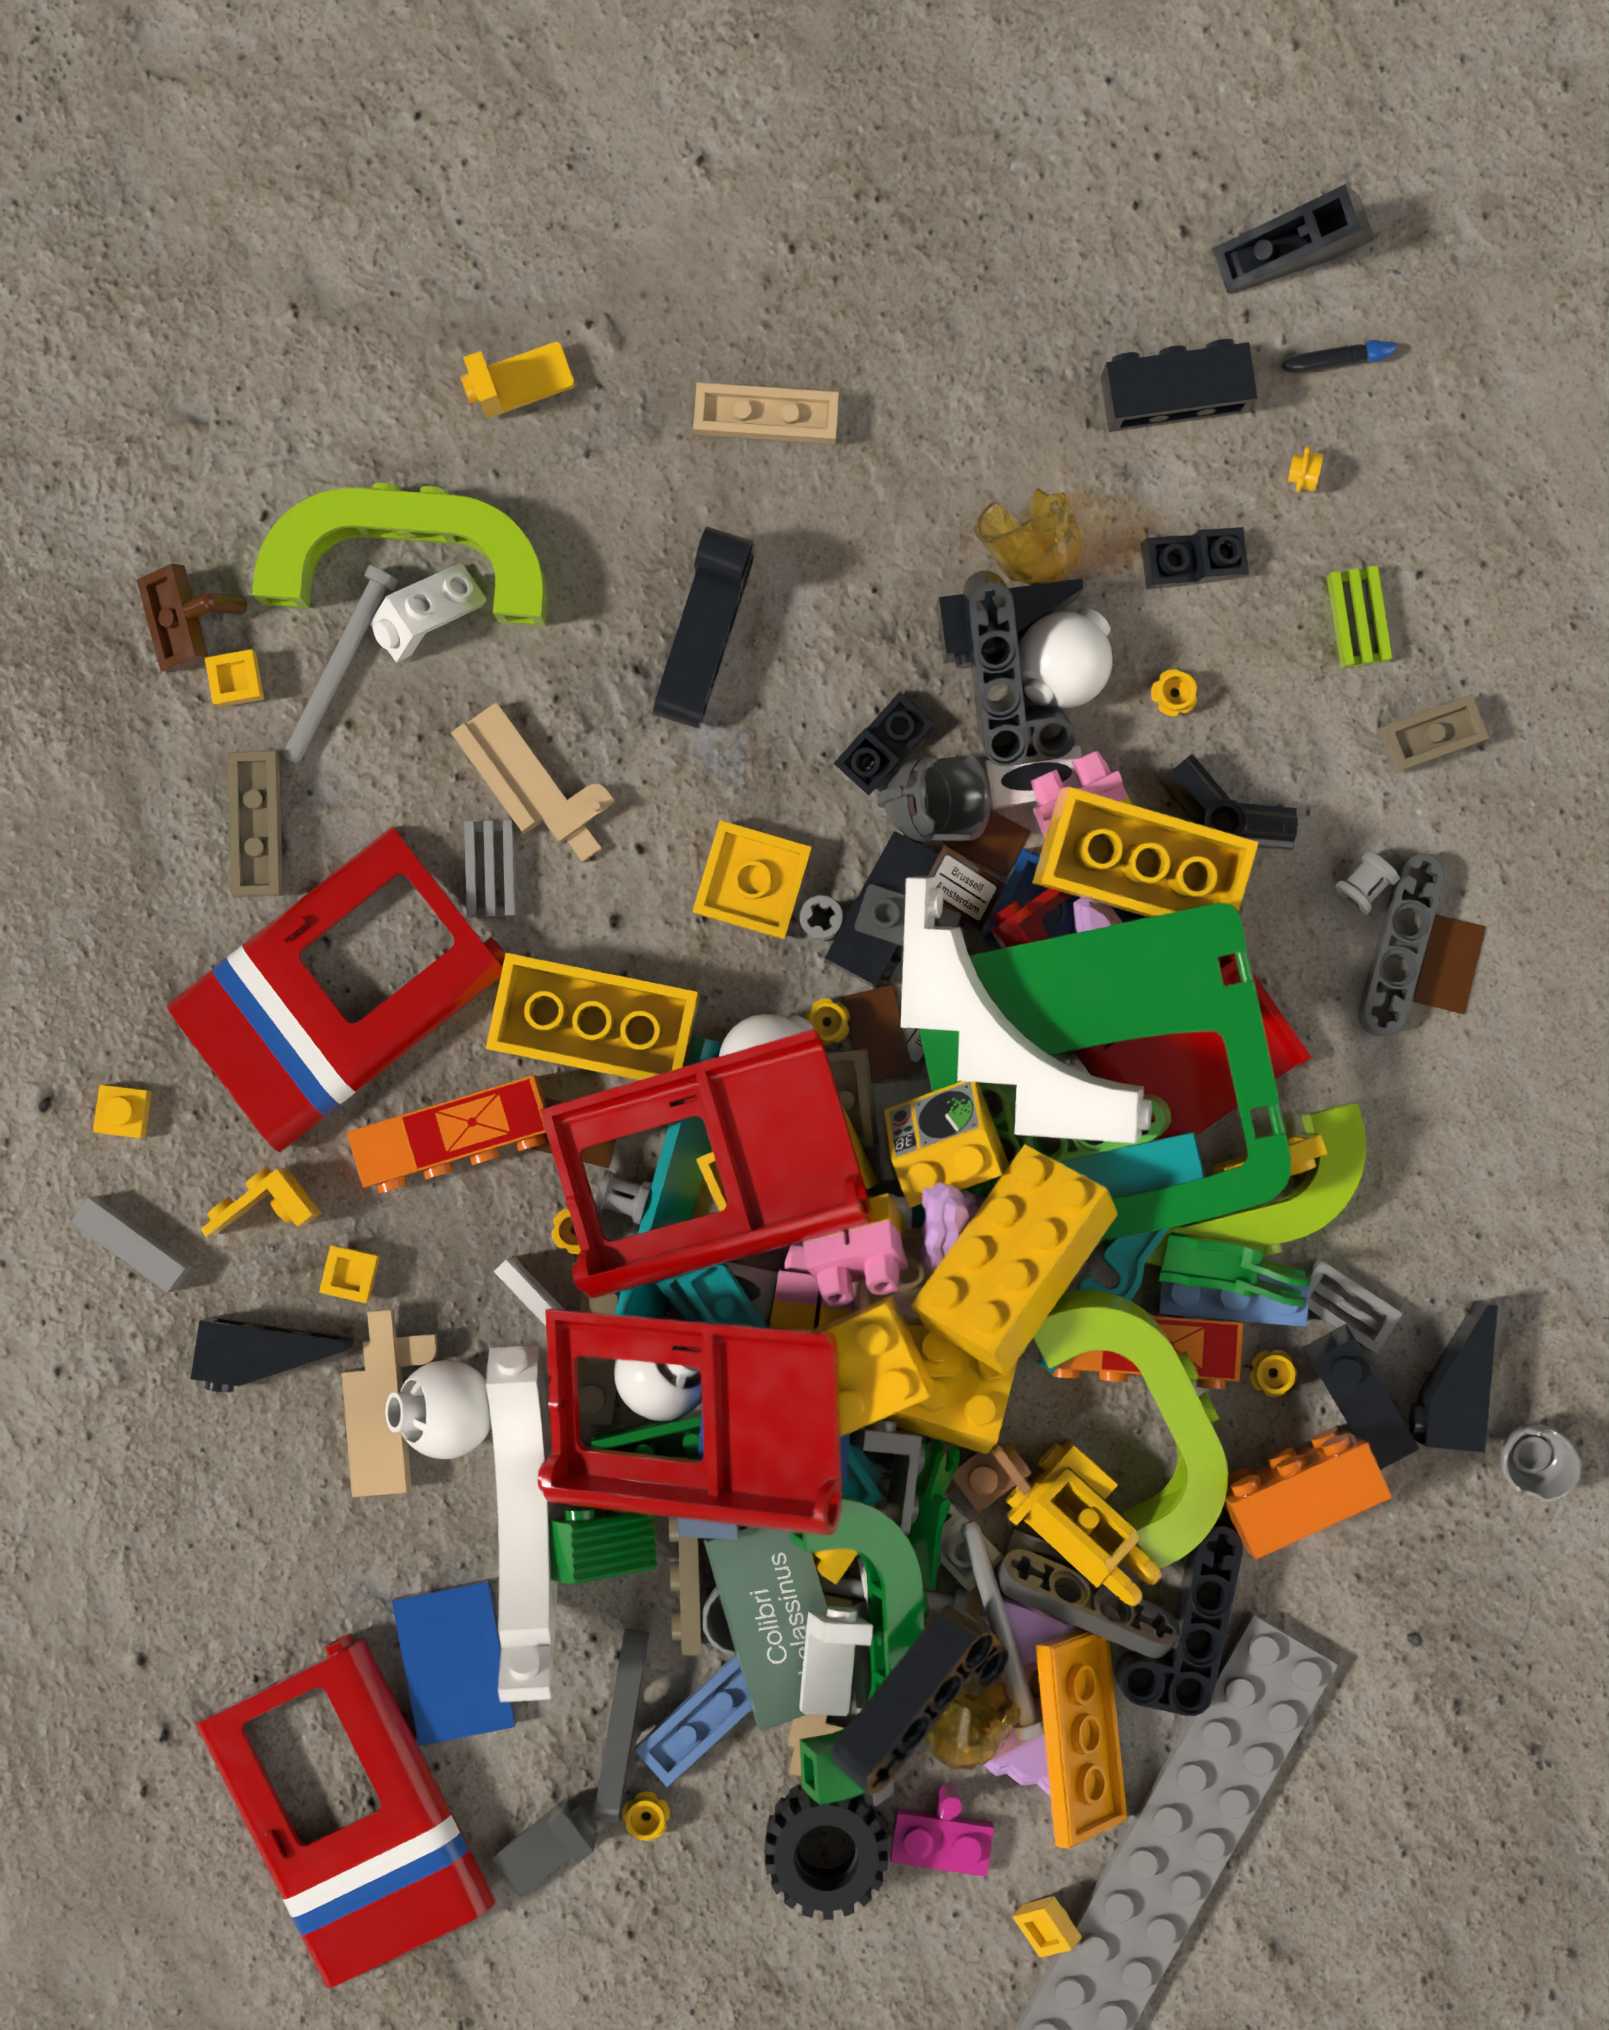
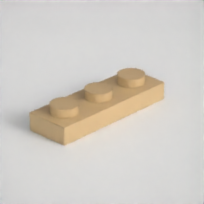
M696 382L693 432L694 435L836 444L839 392Z

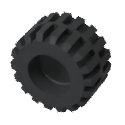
M799 1784L789 1789V1798L785 1800L781 1797L775 1804V1813L769 1816L765 1835V1868L767 1875H771V1886L775 1893L783 1892L784 1903L788 1907L793 1909L798 1903L802 1906V1915L810 1918L813 1917L814 1910L823 1911V1920H833V1911L842 1909L844 1917L854 1914V1904L858 1901L865 1907L872 1900V1889L879 1891L884 1882L883 1871H887L888 1843L881 1812H876L875 1806H868L861 1795L819 1805L801 1789ZM823 1825L838 1827L852 1837L855 1842V1850L852 1856L839 1867L833 1869L815 1868L806 1863L797 1851V1844L806 1832Z

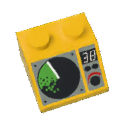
M960 1081L884 1109L891 1160L909 1208L922 1204L923 1189L932 1188L938 1182L952 1185L961 1190L1001 1176L1010 1166L978 1082Z

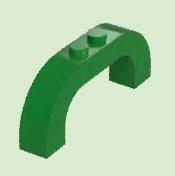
M842 1492L841 1516L834 1535L822 1536L790 1532V1542L806 1553L833 1549L855 1550L863 1561L867 1575L869 1623L873 1625L870 1646V1698L925 1629L924 1619H927L929 1615V1602L923 1590L918 1559L903 1531L879 1510L852 1495ZM847 1726L834 1733L799 1739L802 1789L819 1805L849 1799L865 1792L832 1764L830 1760L832 1748Z

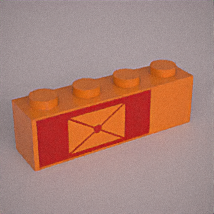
M531 1075L346 1133L362 1187L367 1188L377 1185L378 1192L381 1194L407 1186L405 1176L423 1171L425 1180L453 1172L451 1162L470 1157L471 1164L476 1165L499 1158L500 1155L497 1148L516 1143L518 1151L545 1144L544 1134H546V1129L540 1109L547 1108L548 1106L539 1076Z
M1149 1313L1163 1329L1177 1355L1185 1351L1187 1352L1199 1376V1379L1196 1380L1197 1387L1225 1389V1381L1240 1382L1242 1322ZM1095 1350L1079 1354L1060 1363L1055 1373L1050 1374L1060 1378H1080V1370L1098 1371L1100 1380L1113 1382H1128V1374L1142 1375L1138 1367L1131 1360L1121 1354L1105 1350Z

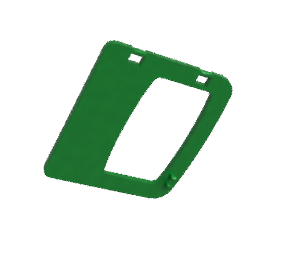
M1215 903L969 955L978 978L1006 1019L1024 1037L1048 1055L1135 1038L1173 1033L1215 1031L1224 1039L1248 1150L1246 1161L1242 1165L1203 1178L1158 1189L1111 1197L1118 1215L1100 1241L1181 1226L1243 1210L1273 1200L1286 1187L1291 1175V1154L1242 920L1239 912L1232 905ZM1235 953L1241 983L1224 986L1218 957ZM919 1028L932 1092L960 1082L958 1081L959 1031ZM1267 1106L1273 1135L1256 1138L1250 1109ZM992 1179L961 1189L960 1192L968 1191L974 1195L980 1194L987 1198L994 1188Z

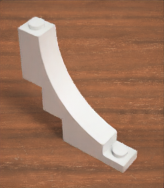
M914 876L906 878L901 1027L959 1031L958 1081L1016 1084L1015 1134L1136 1143L1142 1136V1130H1149L1151 1124L1152 1103L1151 1100H1143L1144 1086L1117 1083L1086 1074L1048 1055L1024 1037L1006 1019L978 978L968 955L961 928L934 926L935 918L941 917L943 908V892L941 888H936V877Z
M539 1345L489 1348L486 1389L494 1446L499 1532L498 1632L501 1643L498 1683L500 1702L551 1699L558 1581L551 1579L549 1520L554 1519L555 1503L548 1502L545 1499L543 1491L539 1489L537 1482L539 1468L549 1458L551 1424Z

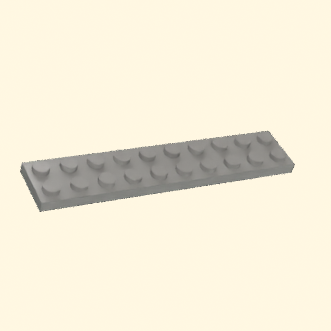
M1249 1613L1219 1666L1214 1696L1210 1707L1204 1713L1191 1716L1075 1919L1073 1924L1082 1938L1073 1950L1058 1953L1054 1956L1013 2030H1132L1338 1667L1334 1660L1256 1614Z

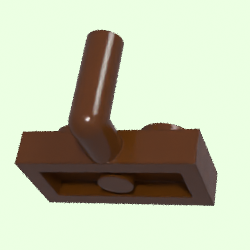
M169 564L137 579L160 671L175 672L208 657L198 617L209 612L242 615L247 609V601L242 596L203 593L193 598L184 565Z

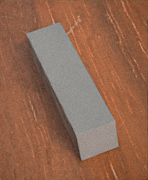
M97 1196L87 1197L70 1220V1223L166 1293L175 1291L193 1267Z

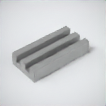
M464 821L467 917H517L514 821ZM494 832H503L505 907H496ZM477 833H484L486 908L478 907Z
M1317 1260L1312 1267L1314 1268L1313 1271L1307 1276L1311 1278L1309 1297L1314 1291L1375 1331L1376 1334L1373 1339L1369 1338L1310 1298L1308 1301V1311L1335 1329L1347 1324L1358 1344L1370 1352L1378 1354L1403 1313L1322 1260ZM1323 1275L1387 1316L1383 1323L1375 1320L1320 1284L1319 1281Z

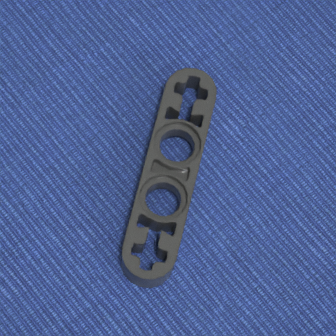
M1419 854L1405 860L1397 871L1400 879L1393 885L1358 1015L1360 1024L1365 1031L1375 1036H1386L1398 1032L1403 1027L1408 1016L1445 881L1443 865L1437 858L1428 854ZM1421 865L1426 866L1425 874L1432 877L1431 883L1421 885L1417 899L1427 900L1426 906L1415 900H1402V894L1406 896L1414 894L1416 879L1410 877V871L1420 868ZM1402 909H1410L1419 916L1420 928L1413 936H1406L1400 933L1396 927V917ZM1390 955H1398L1406 961L1408 967L1407 974L1400 982H1393L1384 975L1383 963ZM1377 985L1386 990L1402 991L1400 997L1396 995L1389 997L1387 1011L1394 1014L1393 1021L1384 1022L1381 1027L1377 1025L1378 1017L1371 1015L1372 1008L1382 1006L1386 992H1376Z
M1014 1549L1010 1551L995 1572L998 1587L1010 1598L1152 1658L1163 1657L1179 1638L1180 1627L1177 1620L1165 1609L1142 1599L1136 1606H1129L1103 1583L1097 1588L1083 1574L1028 1550ZM1018 1570L1022 1572V1579L1018 1577ZM1043 1580H1044V1581H1045V1584L1043 1585L1042 1588H1040V1585H1041V1583H1042ZM1054 1585H1062L1070 1589L1075 1596L1076 1602L1070 1603L1061 1599L1057 1595ZM1099 1604L1113 1607L1118 1612L1120 1621L1114 1622L1107 1619L1102 1614Z
M625 1629L593 1820L618 1823L650 1632Z

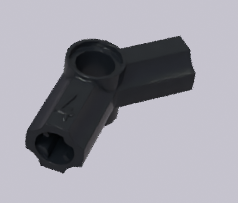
M1193 754L1183 760L1159 781L1161 786L1193 823L1213 829L1211 825L1212 813L1221 811L1226 813L1232 821L1230 834L1259 842L1257 848L1293 850L1298 827L1297 808L1238 803L1236 800L1230 799Z

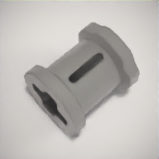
M1367 851L1361 857L1363 863L1346 882L1340 880L1335 885V891L1352 908L1364 915L1370 912L1371 902L1388 884L1394 885L1400 879L1395 869L1372 851Z
M818 895L808 899L803 904L800 910L799 924L807 938L826 942L838 934L842 924L843 913L840 905L834 899ZM818 907L822 913L829 910L833 913V916L829 919L830 929L823 931L819 925L811 927L808 924L813 919L812 910Z
M605 1170L595 1201L597 1212L602 1213L606 1209L630 1216L633 1219V1223L640 1224L652 1183L645 1181L640 1185L616 1178L613 1171Z

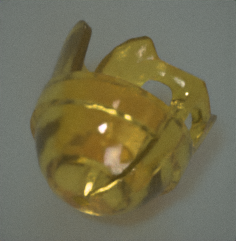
M1037 488L1031 499L1033 518L1021 525L999 503H990L976 521L975 535L996 559L997 564L1008 579L1027 585L1059 582L1077 568L1081 555V533L1065 493L1047 494ZM1053 505H1057L1059 509L1053 511Z
M1004 1682L991 1684L978 1697L965 1693L964 1686L924 1738L930 1753L938 1761L953 1769L974 1770L989 1762L1002 1750L1011 1732L1010 1729L1014 1726L1021 1713L1020 1708L1007 1696ZM1001 1707L1006 1711L1005 1717L998 1711Z

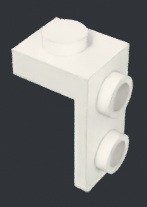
M458 563L386 596L370 625L373 628L377 642L389 651L397 663L413 654L427 632L482 607L486 602V597L465 566Z
M830 1606L827 1612H808L799 1709L802 1713L807 1715H848L855 1645L871 1646L873 1629L872 1624L857 1615L856 1609Z

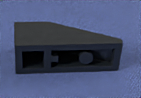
M1344 184L1212 248L1226 291L1232 294L1331 261L1375 239L1360 195Z
M1082 579L1008 588L1014 602L1017 639L1022 637L1027 629L1040 618L1059 612L1078 599L1083 590ZM993 590L985 591V599L981 600L988 618H995L991 611L990 602L991 597L995 595ZM963 594L939 597L936 612L943 663L955 662L956 668H971ZM997 636L987 639L982 646L981 652L985 654L997 653L1002 649L1005 639Z
M1474 1301L1419 1390L1417 1404H1412L1409 1413V1429L1411 1433H1415L1414 1440L1426 1447L1485 1453L1498 1305Z
M209 1317L199 1321L190 1379L205 1381L204 1389L234 1392V1386H241L344 1352L352 1348L354 1338Z
M1347 1324L1304 1346L1310 1361L1354 1435L1368 1443L1380 1470L1420 1449Z

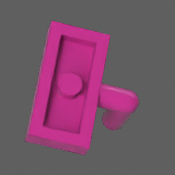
M946 1783L939 1790L936 1814L897 1808L890 1862L987 1877L994 1833L993 1822L956 1817L962 1810L959 1792L955 1785Z

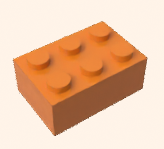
M1330 1428L1311 1437L1312 1445L1295 1452L1294 1448L1290 1447L1271 1454L1266 1458L1268 1464L1251 1472L1249 1467H1245L1229 1473L1227 1493L1222 1509L1230 1527L1240 1536L1243 1548L1256 1560L1391 1499L1390 1491L1366 1441L1346 1430L1339 1432L1338 1428Z

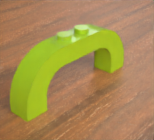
M374 483L372 484V489L339 488L310 496L290 508L278 519L264 539L255 564L252 596L263 606L310 609L313 574L317 563L328 549L341 541L351 538H374L464 545L481 552L493 565L495 572L493 614L499 623L546 626L548 593L544 572L531 543L523 531L512 519L495 507L470 497L449 495V491L441 487L423 486L420 488V492L401 491V487L395 484Z
M1346 1103L1301 1115L1306 1134L1321 1135L1328 1154L1314 1158L1317 1166L1307 1170L1302 1182L1290 1194L1272 1202L1222 1216L1171 1227L1148 1257L1146 1263L1163 1266L1167 1242L1171 1232L1259 1245L1265 1248V1257L1282 1252L1280 1243L1305 1237L1327 1225L1346 1207L1359 1185L1364 1170L1366 1133L1359 1104ZM1107 1239L1105 1241L1109 1244L1113 1239Z
M1097 1290L1066 1291L1034 1335V1339L1049 1369L1089 1351L1105 1350L1125 1356L1140 1370L1176 1443L1177 1465L1169 1483L1152 1498L1123 1511L1128 1523L1136 1530L1140 1538L1137 1543L1141 1551L1160 1570L1181 1559L1198 1546L1211 1531L1222 1511L1228 1487V1469L1224 1450L1211 1424L1219 1420V1416L1207 1393L1197 1396L1191 1382L1199 1379V1376L1187 1352L1185 1351L1177 1355L1163 1329L1148 1312L1130 1300L1112 1293Z

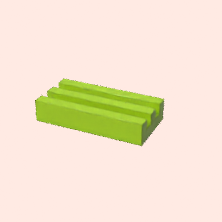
M1378 565L1368 566L1366 569L1360 570L1359 568H1354L1346 572H1330L1327 575L1341 669L1387 663L1392 660ZM1363 580H1366L1377 653L1373 654L1361 583ZM1342 583L1350 584L1360 648L1359 656L1353 655Z

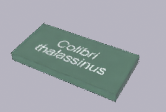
M740 1526L738 1540L703 1539L757 1727L761 1731H765L807 1715L799 1709L808 1612H827L828 1609L812 1552L806 1553L790 1542L789 1531Z

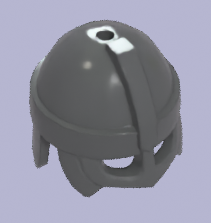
M934 755L917 758L905 763L890 780L887 789L878 794L877 806L885 808L892 825L915 842L970 841L979 838L987 826L991 808L990 787L986 773L975 757L964 755L937 759Z

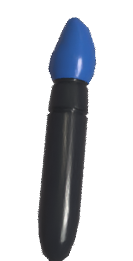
M1369 340L1364 345H1347L1294 355L1286 359L1281 367L1286 372L1305 373L1356 364L1365 360L1368 362H1379L1392 356L1398 346L1394 342Z

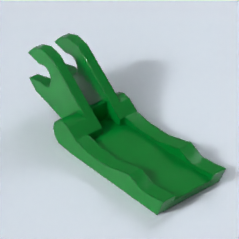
M1171 1232L1167 1242L1159 1281L1178 1283L1191 1287L1226 1290L1247 1297H1253L1256 1293L1282 1304L1303 1306L1306 1303V1298L1300 1297L1301 1291L1259 1280V1275L1262 1274L1286 1284L1303 1287L1310 1285L1311 1278L1305 1277L1306 1272L1301 1269L1263 1260L1265 1248L1259 1245Z
M934 1439L930 1458L929 1445L923 1443L925 1463L921 1473L917 1474L915 1493L919 1500V1511L916 1521L911 1523L909 1535H906L919 1562L922 1585L930 1590H936V1573L941 1563L940 1543L942 1529L951 1506V1501L943 1497L960 1462V1451L957 1447L951 1445L946 1465V1452L943 1451V1444L940 1440Z

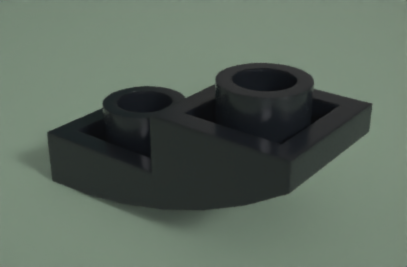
M1243 527L1198 530L1192 535L1151 537L1146 538L1140 543L1146 589L1216 582L1244 577L1249 574Z
M899 691L875 720L862 730L833 764L869 796L937 723L902 691Z

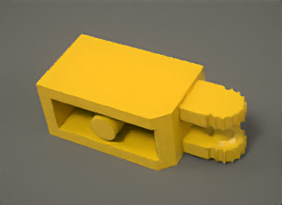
M1069 1468L1042 1494L1024 1519L1028 1525L1094 1586L1098 1588L1103 1583L1129 1606H1136L1141 1601L1143 1595L1139 1587L1117 1567L1120 1562L1135 1575H1138L1139 1579L1148 1583V1585H1155L1161 1578L1162 1574L1158 1566L1136 1546V1543L1140 1540L1136 1530Z

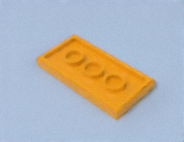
M1082 1628L1036 1645L1055 1846L1069 1849L1127 1821L1110 1640Z

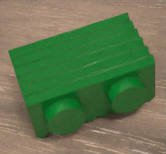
M584 1506L565 1509L564 1518L549 1520L551 1579L575 1585L656 1569L658 1566L655 1560L657 1557L655 1551L657 1544L654 1539L657 1535L654 1531L656 1524L653 1520L656 1515L609 1509L607 1511L595 1512V1508Z

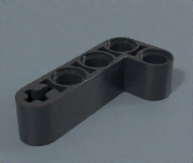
M708 526L705 527L695 557V576L657 692L653 715L700 729L754 559L753 540Z
M983 570L974 573L967 579L964 585L963 601L978 735L987 757L999 766H1013L1063 757L1072 750L1076 739L1074 727L1066 713L1060 708L1032 705L1024 707L1014 602L1011 592L998 574ZM992 589L995 593L990 600L991 611L995 618H988L987 612L981 603V600L985 599V591ZM994 636L1005 639L1002 649L997 653L985 654L981 652L982 646L987 639ZM1006 684L1009 686V691L1003 699L998 701L987 699V693L994 685ZM1051 723L1061 724V730L1055 737L1050 739L1040 738V732L1046 725ZM1004 730L1014 732L1013 739L1007 745L995 746L992 744V740L997 733Z
M1217 1519L1215 1525L1203 1541L1187 1554L1174 1617L1180 1627V1635L1177 1642L1167 1653V1656L1152 1658L1136 1651H1130L1118 1659L1115 1666V1678L1124 1696L1130 1702L1139 1706L1185 1716H1197L1204 1713L1210 1707L1214 1696L1243 1555V1543L1240 1536L1225 1521ZM1220 1533L1227 1541L1225 1547H1217L1214 1555V1552L1207 1546L1209 1540L1217 1541ZM1213 1561H1214V1562L1218 1565V1567L1222 1570L1221 1572H1219V1571H1217L1216 1569L1212 1568V1566H1213ZM1206 1581L1217 1582L1218 1592L1213 1600L1209 1602H1199L1196 1600V1591L1202 1583ZM1195 1630L1207 1631L1208 1640L1201 1649L1190 1650L1186 1648V1640L1191 1632ZM1137 1668L1151 1670L1150 1680L1145 1686L1133 1688L1128 1685V1677L1133 1670ZM1187 1678L1198 1680L1197 1691L1191 1697L1180 1698L1176 1696V1688L1182 1680Z
M946 1605L933 1617L839 1736L831 1751L830 1760L832 1764L867 1794L874 1795L879 1793L894 1778L969 1680H972L979 1687L985 1688L993 1684L1000 1677L1008 1662V1651L992 1632L957 1605Z

